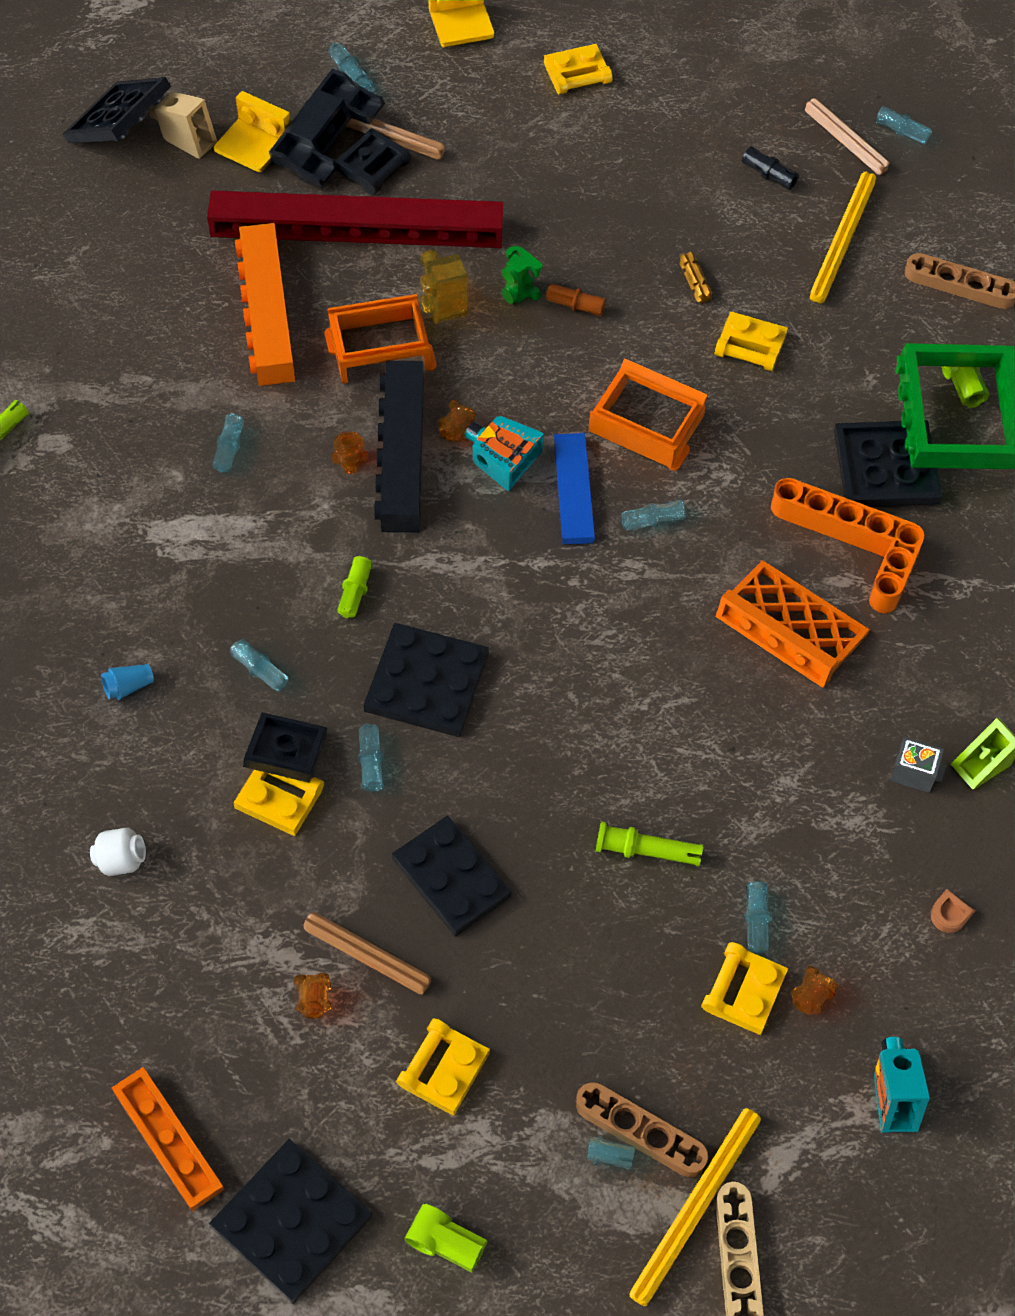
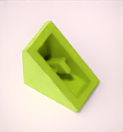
M996 718L950 765L972 789H976L1012 765L1015 759V734L1000 718Z

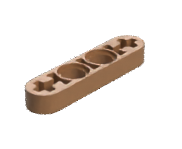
M922 253L913 254L907 259L904 274L908 280L914 283L1001 309H1008L1015 305V282L1010 279ZM919 266L922 268L921 270H917L916 267ZM949 273L955 279L950 281L944 280L940 277V274ZM976 281L981 283L983 288L974 289L968 283ZM1002 292L1008 293V295L1004 296L1002 295Z
M595 1082L587 1083L578 1090L576 1109L584 1119L682 1176L688 1178L696 1177L705 1170L708 1151L700 1141L601 1084ZM594 1094L598 1095L599 1104L607 1109L610 1102L614 1103L615 1105L611 1108L608 1119L603 1118L605 1109L600 1106L594 1105L591 1109L587 1108V1100L584 1097L591 1098ZM621 1111L630 1112L635 1118V1125L630 1129L619 1128L614 1121L617 1113ZM653 1130L663 1131L668 1137V1144L663 1148H654L648 1143L647 1135ZM674 1141L680 1142L677 1150L688 1155L691 1150L697 1153L696 1160L699 1164L693 1162L690 1166L685 1165V1157L675 1151L673 1158L668 1156L672 1151Z

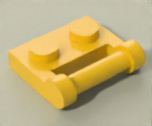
M597 44L544 55V65L558 95L567 93L569 89L600 82L603 85L612 83L611 69L606 65Z
M730 311L722 334L718 339L714 355L722 358L726 355L764 366V370L773 372L786 338L788 327Z
M253 770L233 802L234 807L247 815L296 836L324 787V781L313 777L310 783ZM267 774L305 791V794L302 798L297 797L265 782L264 779Z
M728 943L724 952L726 959L710 995L705 996L701 1007L712 1015L761 1035L788 968L749 952L740 944ZM740 964L749 969L733 1006H730L723 1000Z
M434 1018L427 1027L428 1035L406 1072L402 1071L396 1083L404 1090L454 1116L490 1054V1049L451 1029L443 1021ZM442 1040L450 1044L426 1085L419 1081L418 1078Z

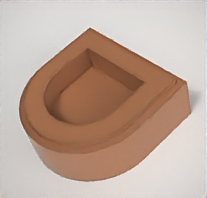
M946 889L933 905L931 920L937 929L946 933H954L964 927L975 913V910Z

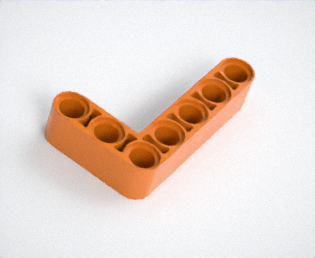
M792 478L779 480L775 485L771 503V510L775 516L884 557L872 587L869 603L879 613L886 614L894 611L899 604L925 536L923 529L913 522Z

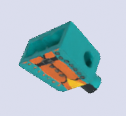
M503 416L496 417L487 428L473 421L465 432V438L474 442L473 462L507 491H510L543 452L544 433Z
M888 1037L881 1042L882 1051L880 1052L874 1072L881 1133L918 1132L930 1098L920 1054L916 1049H905L902 1038Z

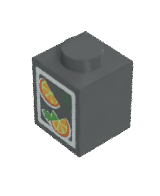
M904 737L897 754L890 781L930 793L934 781L941 783L945 772L946 763L941 762L944 749Z

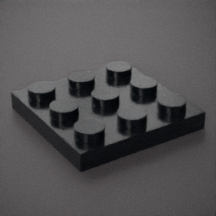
M166 77L115 82L63 135L68 143L82 142V144L95 141L101 143L111 140L118 142L129 134L128 129L133 124L142 121L147 116L146 111L151 106L159 104L165 98L164 94L172 86Z
M925 420L928 444H933L929 422ZM901 421L835 424L834 434L845 498L869 507L936 505L941 503L942 492L937 468H911L910 455L908 451H905L907 431L906 428L902 427Z
M394 622L363 705L364 712L460 737L489 655V647Z
M288 1139L210 1221L209 1225L285 1298L294 1304L372 1218V1213L291 1139Z

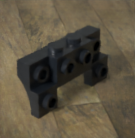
M332 68L270 149L269 154L273 163L295 171L300 180L323 188L338 168L336 161L324 154L351 118L370 125L385 105L382 96L368 91L346 73Z

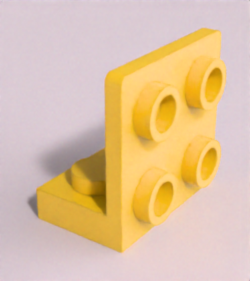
M428 0L429 12L442 47L494 38V30L486 11L484 0Z
M241 91L236 97L238 119L214 145V151L261 173L272 161L269 154L270 149L291 122L290 112Z

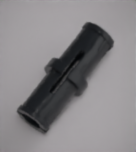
M752 146L746 150L742 157L743 164L760 172L761 176L766 180L770 178L788 190H791L799 179V173L779 163V159L776 157L766 156Z

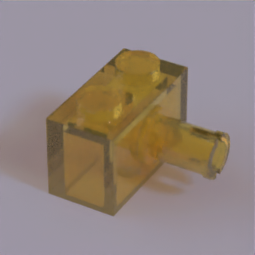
M428 250L420 256V262L424 268V276H420V283L424 293L421 296L424 313H430L434 324L468 315V275L459 255L454 254L439 258L435 250Z

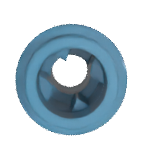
M149 664L108 668V672L101 674L102 685L108 699L116 698L120 700L148 684L154 683L153 673Z

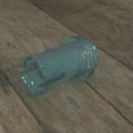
M598 1135V1138L590 1137L586 1159L592 1160L593 1165L601 1162L630 1170L635 1146L604 1140L603 1135Z

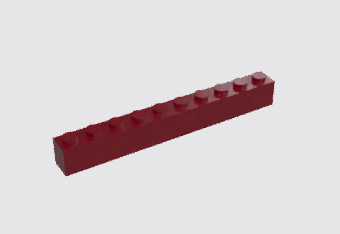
M211 190L207 220L210 237L240 238L239 227L274 223L277 240L502 248L503 202Z

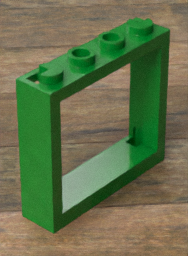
M906 343L900 356L896 357L897 366L895 373L900 375L898 398L899 401H903L904 410L902 411L901 423L902 427L906 428L907 431L905 451H908L910 455L911 468L1015 469V346ZM918 366L994 367L1005 445L928 444Z

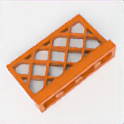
M763 560L733 590L729 589L721 597L715 616L822 688L831 680L833 673L866 638L870 630ZM763 573L774 581V585H759L758 577ZM784 593H794L800 597L801 602L786 603ZM755 594L757 603H750L740 595ZM762 594H777L779 603H764ZM788 611H804L806 620L791 621ZM811 611L823 612L827 615L828 620H813ZM766 612H782L784 621H777ZM838 628H847L857 635L854 638H840ZM793 629H808L811 639L803 638L794 632ZM816 629H831L833 638H818ZM820 647H835L837 657H832L821 650Z

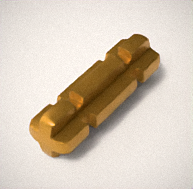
M693 252L683 253L680 255L679 264L682 270L685 271L684 275L691 290L695 292L694 297L696 301L700 304L709 302L712 298V291L709 285L706 284L707 280L700 265L696 263L698 260Z

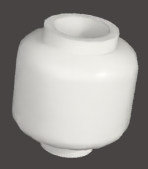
M130 828L113 829L99 833L95 840V845H92L90 849L93 865L98 866L100 871L107 876L136 871L141 862H144L146 856L143 838Z

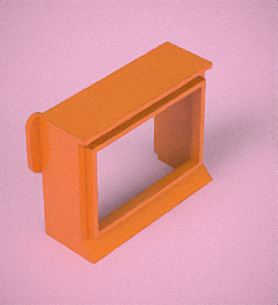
M417 294L328 308L329 328L324 333L328 352L331 355H336L342 384L348 383L347 368L422 356L426 370L434 371L437 368L433 347L428 342ZM409 319L414 320L419 341L345 353L341 330Z
M624 358L619 372L594 410L590 412L588 431L663 464L672 471H677L690 452V447L687 443L704 417L707 394ZM628 379L692 407L672 439L609 412L624 390Z

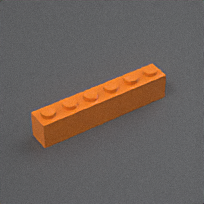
M275 224L239 227L240 239L235 240L237 258L243 257V262H237L239 279L246 281V285H240L242 303H248L249 308H243L245 327L251 326L252 330L251 332H246L248 350H254V355L249 356L251 374H257L259 386L295 382Z

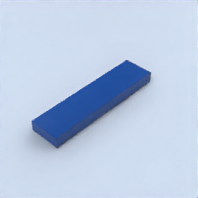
M585 433L554 434L562 545L594 543L595 535Z

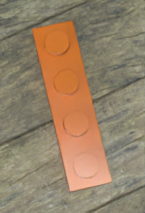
M144 1067L112 1087L113 1093L192 1212L224 1191L223 1185Z

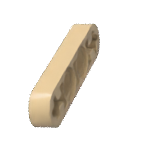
M729 1182L720 1188L715 1204L726 1316H738L741 1311V1299L732 1301V1296L744 1298L750 1295L754 1296V1300L748 1298L746 1302L748 1315L764 1316L751 1194L743 1184ZM732 1192L735 1193L737 1199H743V1202L739 1203L737 1209L738 1220L725 1223L724 1219L730 1220L732 1217V1207L730 1203H724V1200ZM734 1229L743 1231L748 1239L747 1246L743 1249L732 1248L726 1239L728 1232ZM737 1268L747 1270L752 1278L751 1285L743 1289L734 1286L730 1279V1273Z

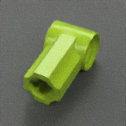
M941 366L947 380L952 379L962 405L973 408L988 400L989 392L981 376L980 367Z
M422 1204L404 1238L405 1242L416 1250L430 1256L437 1254L471 1273L477 1266L487 1244L486 1239L453 1223L450 1216L428 1204Z

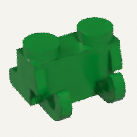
M520 246L508 248L506 258L509 261L506 262V267L502 269V276L506 281V287L501 290L503 298L509 304L514 302L519 304L526 298H531L534 301L539 300L542 292L532 284L533 277L528 273V270L532 271L534 277H539L543 264Z

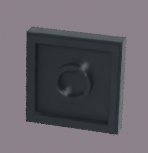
M262 712L245 754L243 767L310 783L326 738L327 727Z

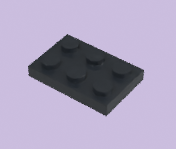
M448 815L392 853V860L454 936L460 934L511 897V890Z

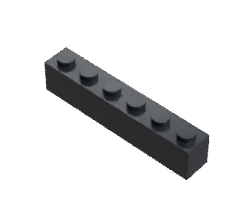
M386 361V373H380V392H385V398H379V416H384V423H378V442H383V448H377V467H382V474H376L375 481L376 493H381V501H375L374 517L375 520H381V532L420 533L424 394L423 361Z

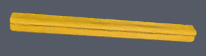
M868 172L861 174L810 294L812 302L822 304L826 300L875 185V174Z
M743 1109L631 1289L630 1297L642 1306L648 1305L758 1127L761 1117L753 1110Z

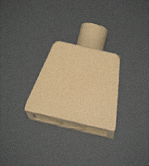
M172 92L159 104L151 106L150 117L158 121L163 138L190 155L200 159L217 143L205 99Z

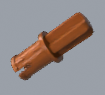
M550 284L546 292V299L548 301L571 307V311L574 312L577 309L601 317L606 305V298L581 292V288L573 290L560 285Z

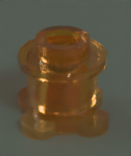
M452 400L449 403L451 411L445 417H441L437 425L439 433L444 439L451 442H460L464 439V433L468 426L475 421L476 412L472 408L465 407L458 401Z
M351 431L342 432L336 436L333 442L335 452L331 454L332 463L339 464L347 474L355 473L360 464L366 463L369 460L368 452L364 450V440L360 434Z
M808 966L805 970L806 975L803 977V982L799 987L792 989L791 996L794 999V1006L800 1012L806 1015L811 1013L820 1014L823 1010L822 1004L826 999L834 998L838 985L833 979L820 973L817 968Z
M301 974L294 977V984L299 996V1001L295 1004V1010L302 1013L303 1017L309 1019L321 1018L325 1015V1012L331 1009L332 1003L328 1000L327 992L332 988L331 982H329V974Z

